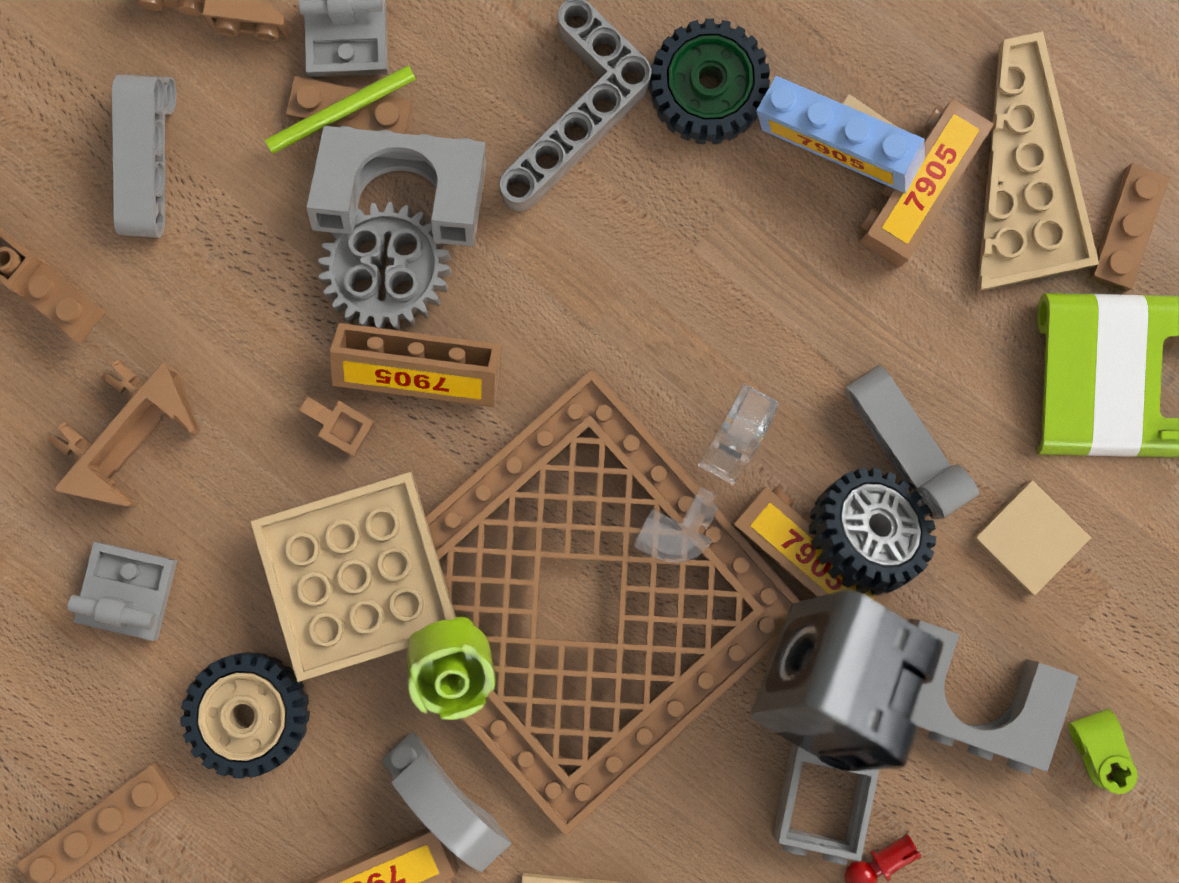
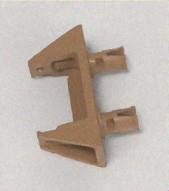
M116 360L111 366L123 378V381L105 372L101 379L128 400L127 404L93 444L85 440L67 422L61 423L57 428L69 443L60 437L49 435L48 442L56 446L74 462L73 467L54 489L71 495L127 507H136L138 502L127 495L116 481L111 479V476L122 468L163 420L162 417L165 413L169 419L173 418L192 434L197 435L200 429L178 370L175 367L162 362L148 380L144 382L126 367L121 360Z

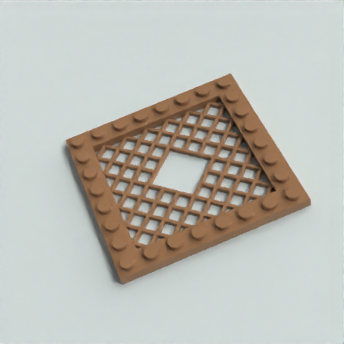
M593 369L426 516L438 560L440 561L448 553L447 574L443 576L450 599H452L453 581L475 583L474 606L452 604L454 611L473 612V625L478 629L480 612L502 613L501 636H486L488 642L501 643L499 665H493L494 672H499L498 693L495 689L491 690L486 698V704L476 713L462 719L565 836L777 645L791 605L800 602L797 596ZM590 428L598 438H583L579 436ZM576 443L599 445L598 467L575 466ZM570 445L569 466L549 465L556 456ZM605 446L626 469L604 468ZM546 471L569 472L568 495L545 493ZM540 472L539 493L517 492ZM575 472L598 473L597 496L574 495ZM604 474L627 475L625 498L602 497ZM632 476L652 499L631 498ZM516 498L538 499L537 522L514 521ZM509 499L508 520L487 519ZM544 499L567 501L566 523L543 522ZM573 501L596 502L595 525L572 524ZM602 503L625 504L624 527L601 526ZM631 504L654 505L653 528L630 527ZM660 508L680 530L659 529ZM485 525L508 526L506 549L484 548ZM479 526L477 548L456 546ZM514 526L537 528L535 551L512 550ZM543 528L566 529L564 552L541 551ZM571 530L595 531L593 554L570 553ZM600 531L623 533L622 556L599 554ZM629 533L652 534L651 557L628 556ZM658 535L681 536L680 559L657 558ZM687 538L708 561L686 559ZM454 552L477 553L476 576L453 575ZM483 554L506 555L505 578L482 577ZM512 555L535 557L534 580L511 579ZM541 557L622 562L617 643L536 638ZM628 562L651 563L649 586L627 585ZM657 564L679 565L678 588L656 587ZM686 565L708 567L707 590L685 588ZM715 569L735 591L714 590ZM481 583L504 584L503 607L480 606ZM510 585L533 586L532 609L509 608ZM626 591L649 592L648 615L625 614ZM655 593L678 594L677 617L654 616ZM684 594L707 596L706 619L683 617ZM713 596L736 597L735 620L712 619ZM742 599L752 609L743 618ZM509 614L531 615L530 638L507 637ZM625 620L647 622L646 645L623 643ZM654 622L676 623L675 646L653 645ZM683 624L705 625L704 648L682 647ZM712 625L732 626L711 646ZM507 643L530 644L528 667L506 666ZM536 645L559 646L558 669L535 668ZM565 646L588 648L587 671L564 669ZM408 648L403 649L402 651H403L405 654H407V649H408ZM594 648L617 649L616 672L593 671ZM623 650L646 651L645 674L622 673ZM652 651L675 653L674 675L651 674ZM681 653L702 654L680 674ZM505 673L528 674L527 696L504 695ZM534 674L557 675L556 698L533 697ZM563 676L586 677L585 700L562 699ZM592 677L615 679L614 701L591 700ZM621 679L644 680L643 703L620 702ZM651 681L671 682L650 701ZM506 702L526 703L525 724ZM532 704L555 705L554 727L531 726ZM561 705L585 707L583 729L560 728ZM591 707L614 708L613 731L589 730ZM620 709L640 710L619 729ZM533 733L554 734L553 755ZM560 735L583 736L582 759L559 757ZM589 737L609 738L588 757ZM561 765H576L578 767L568 774Z

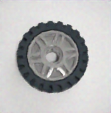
M860 468L854 472L850 471L832 483L814 503L816 506L811 510L810 514L813 522L809 525V534L817 535L811 541L813 550H823L817 557L821 565L830 562L832 565L828 573L833 578L842 574L843 578L840 584L847 588L856 584V592L865 594L871 591V595H880L884 592L887 594L912 581L928 566L927 563L934 554L931 548L936 545V536L930 535L936 529L934 520H925V517L931 512L927 505L919 507L917 504L922 498L917 491L910 495L907 492L910 487L908 482L903 479L896 484L895 474L887 472L882 476L881 469L872 468L868 472L866 468Z

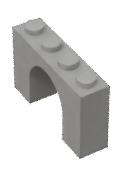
M323 126L306 207L313 231L353 234L359 199L367 184L374 178L387 172L409 171L423 176L436 189L431 218L434 243L474 247L486 171L485 142L474 141L468 138H440L428 134H401L389 130H361L349 126Z
M911 618V624L924 632L938 637L944 643V647L933 681L921 686L910 721L915 723L916 726L930 730L928 738L945 745L953 746L954 740L969 744L967 752L979 757L992 760L995 753L1009 758L1007 766L1031 774L1034 767L1048 772L1079 676L1026 659L1013 701L1007 711L998 719L987 724H965L949 708L944 690L946 674L960 634Z

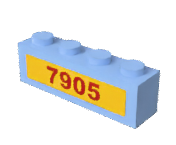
M775 76L756 110L762 131L905 194L925 160L924 138L778 76Z

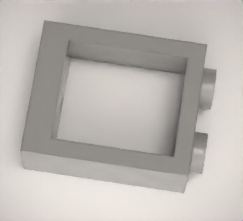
M792 743L773 832L774 838L779 844H783L782 850L792 854L806 856L807 850L823 853V859L837 864L847 865L848 859L861 861L879 769L848 771L857 773L858 778L845 840L790 828L803 762L833 768L820 761L815 755Z

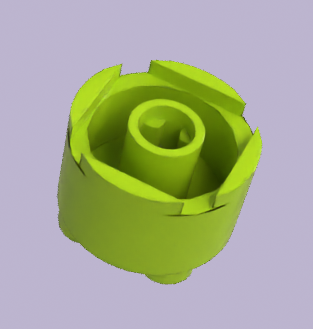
M457 617L453 620L437 621L410 636L406 654L408 686L411 699L419 710L428 714L427 710L440 714V719L456 720L476 713L486 704V698L495 686L490 645L483 632L474 626L471 620L465 617Z

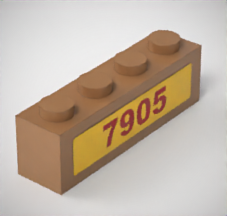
M952 99L944 110L937 106L924 125V128L929 130L925 138V160L905 194L887 185L885 186L881 194L886 196L887 199L880 210L873 206L860 227L866 232L860 243L898 267L906 263L994 124L955 99Z
M338 323L329 352L333 386L494 407L500 381L501 344Z
M767 487L761 488L731 523L742 536L814 598L842 590L856 592V584L850 588L840 584L843 578L842 574L833 578L828 573V570L832 567L830 562L821 565L817 557L823 550H813L811 541L817 535L809 534V525L813 522V519L807 513L802 518L790 508L794 501L778 487H775L772 491ZM871 591L863 594L882 606H885L892 598V595L890 593L886 594V592L880 595H871Z
M425 828L301 883H452L451 879L456 876L459 867L453 852L428 828Z

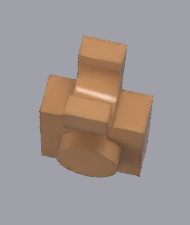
M307 396L299 409L302 413L324 425L318 434L319 437L355 457L375 424V421L341 401H338L332 411Z

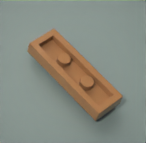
M295 76L286 115L289 119L301 121L360 89ZM386 95L328 126H349L354 129L371 131L389 130L394 133L407 134L414 105L411 100Z
M1130 164L1126 167L1097 252L1099 264L1092 267L1089 279L1126 292L1133 289L1170 179L1169 176L1135 164Z

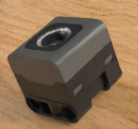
M842 590L794 603L788 612L753 706L751 718L815 755L823 763L839 770L862 771L905 767L918 728L910 720L922 684H928L933 681L944 643L938 637L924 632L871 598L855 591Z

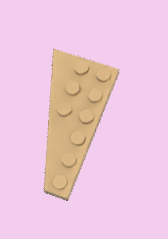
M1043 31L1004 39L999 45L992 120L994 125L991 131L977 292L1091 268L1099 264Z

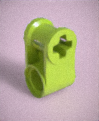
M1107 708L1068 723L1071 738L1082 757L1091 781L1098 787L1115 794H1124L1132 790L1137 783V769L1125 743L1121 725L1112 710ZM1111 764L1118 767V770L1113 772L1114 780L1106 778V775L1112 772Z

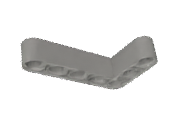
M566 0L562 3L558 11V29L562 40L600 79L502 175L500 180L502 198L506 206L513 211L522 212L533 207L649 91L652 71L647 59L586 0ZM577 16L583 18L586 24L581 28H571L566 22L571 17ZM600 44H608L615 51L611 55L604 57L598 55L594 49ZM634 71L639 73L643 80L633 85L625 82L622 76L627 72ZM600 99H608L614 103L615 107L610 112L603 113L596 110L593 105ZM578 126L583 128L587 134L583 139L573 141L565 135L569 128ZM544 154H551L557 157L559 161L553 168L543 169L538 166L537 160ZM515 182H524L530 187L528 193L519 198L510 195L508 189Z

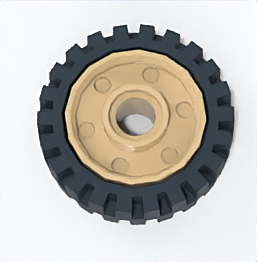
M247 652L229 655L208 665L207 668L196 676V680L189 685L186 691L188 696L183 700L181 707L184 710V715L180 717L181 727L185 726L186 729L183 737L185 742H190L193 747L190 752L195 758L200 757L203 760L202 765L207 769L214 768L217 770L216 774L222 776L232 775L233 778L238 779L252 778L277 768L297 750L307 731L306 725L310 717V711L307 710L309 699L302 689L304 687L302 681L297 682L294 675L295 672L289 666L283 665V661L275 657H268L267 654ZM241 704H246L253 709L254 721L251 725L242 723L238 717V708Z

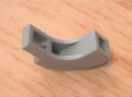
M411 732L382 759L394 778L391 783L411 810L448 849L471 867L480 872L484 871L512 844L493 816L476 805L454 784L423 740L415 733Z

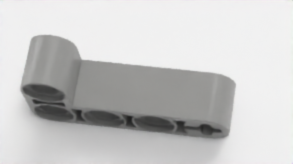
M117 74L113 80V218L117 235L160 238L163 235L165 227V114H172L174 112L177 98L176 84L172 77Z
M877 365L844 387L848 400L902 480L904 479L910 484L908 488L910 492L914 493L917 491L922 498L918 503L920 506H928L931 512L928 515L930 518L944 519L979 496V490L971 476L962 466L949 463L892 377L882 366Z

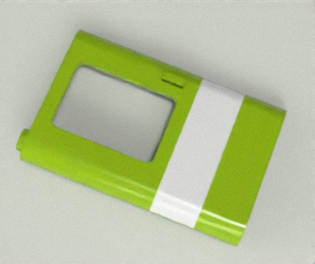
M1043 293L1039 299L1037 310L1039 331L1042 334H1046L1041 443L1037 447V455L1179 458V418H1165L1160 413L1163 343L1167 337L1179 336V296Z

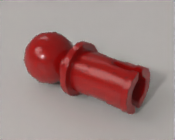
M905 834L902 838L877 853L874 850L870 851L873 858L871 862H852L846 868L845 882L877 883V878L881 875L888 882L891 880L890 875L922 857L919 851L916 850L917 847L908 834Z

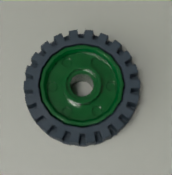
M705 19L704 24H699L698 20L689 22L687 28L684 29L681 26L674 30L673 36H668L656 53L651 69V101L653 107L657 109V116L661 122L665 121L667 128L672 133L676 131L680 133L681 138L689 141L691 138L697 140L696 144L704 145L706 141H712L713 144H720L727 138L730 141L736 138L739 133H744L749 129L758 117L756 110L770 85L769 63L766 64L765 62L766 54L763 48L758 49V41L753 35L748 38L745 35L746 30L739 25L734 29L730 27L731 22L722 20L721 24H714V19ZM704 76H712L718 80L720 85L714 89H708L701 85L699 79Z

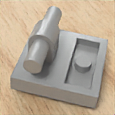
M299 0L300 14H304L305 57L308 77L388 74L386 0Z
M93 542L80 596L72 595L68 602V611L75 613L73 622L151 641L158 640L178 560L107 543Z

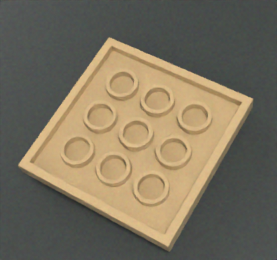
M412 472L250 521L297 682L406 649L409 646L410 636L416 631H420L425 626L437 621L453 620L456 618Z

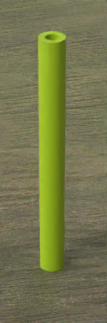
M407 65L265 139V142L271 153L274 154L319 131L323 126H328L415 81L416 78L410 66Z

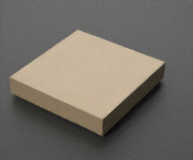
M1033 480L1027 481L972 537L1033 596L1091 539Z

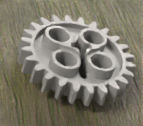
M392 202L387 203L385 212H379L376 204L371 203L370 214L366 216L358 208L353 234L330 232L335 239V243L322 244L324 251L330 255V257L318 259L320 266L328 270L319 275L322 284L329 285L323 292L328 300L335 299L332 306L337 313L346 309L344 317L349 323H352L359 317L360 326L369 327L371 322L374 321L376 328L385 329L386 323L391 322L394 330L399 331L400 320L406 319L414 327V314L418 312L428 318L429 313L426 305L428 303L436 306L441 304L435 292L448 291L447 283L441 279L452 274L450 266L443 264L451 260L449 251L441 249L446 244L434 243L431 222L424 225L425 217L421 211L411 218L408 205H404L399 213H395ZM391 234L387 255L392 265L387 266L385 269L386 298L384 301H379L384 282L379 269H384L386 261L384 241L385 236ZM366 241L376 242V246L372 251L368 253L358 252L362 243ZM412 243L417 245L414 252L409 255L398 254L400 247L404 244ZM370 279L373 281L368 290L364 292L354 291L355 285L360 280ZM404 281L413 283V287L408 293L401 295L394 293L395 287L399 283Z

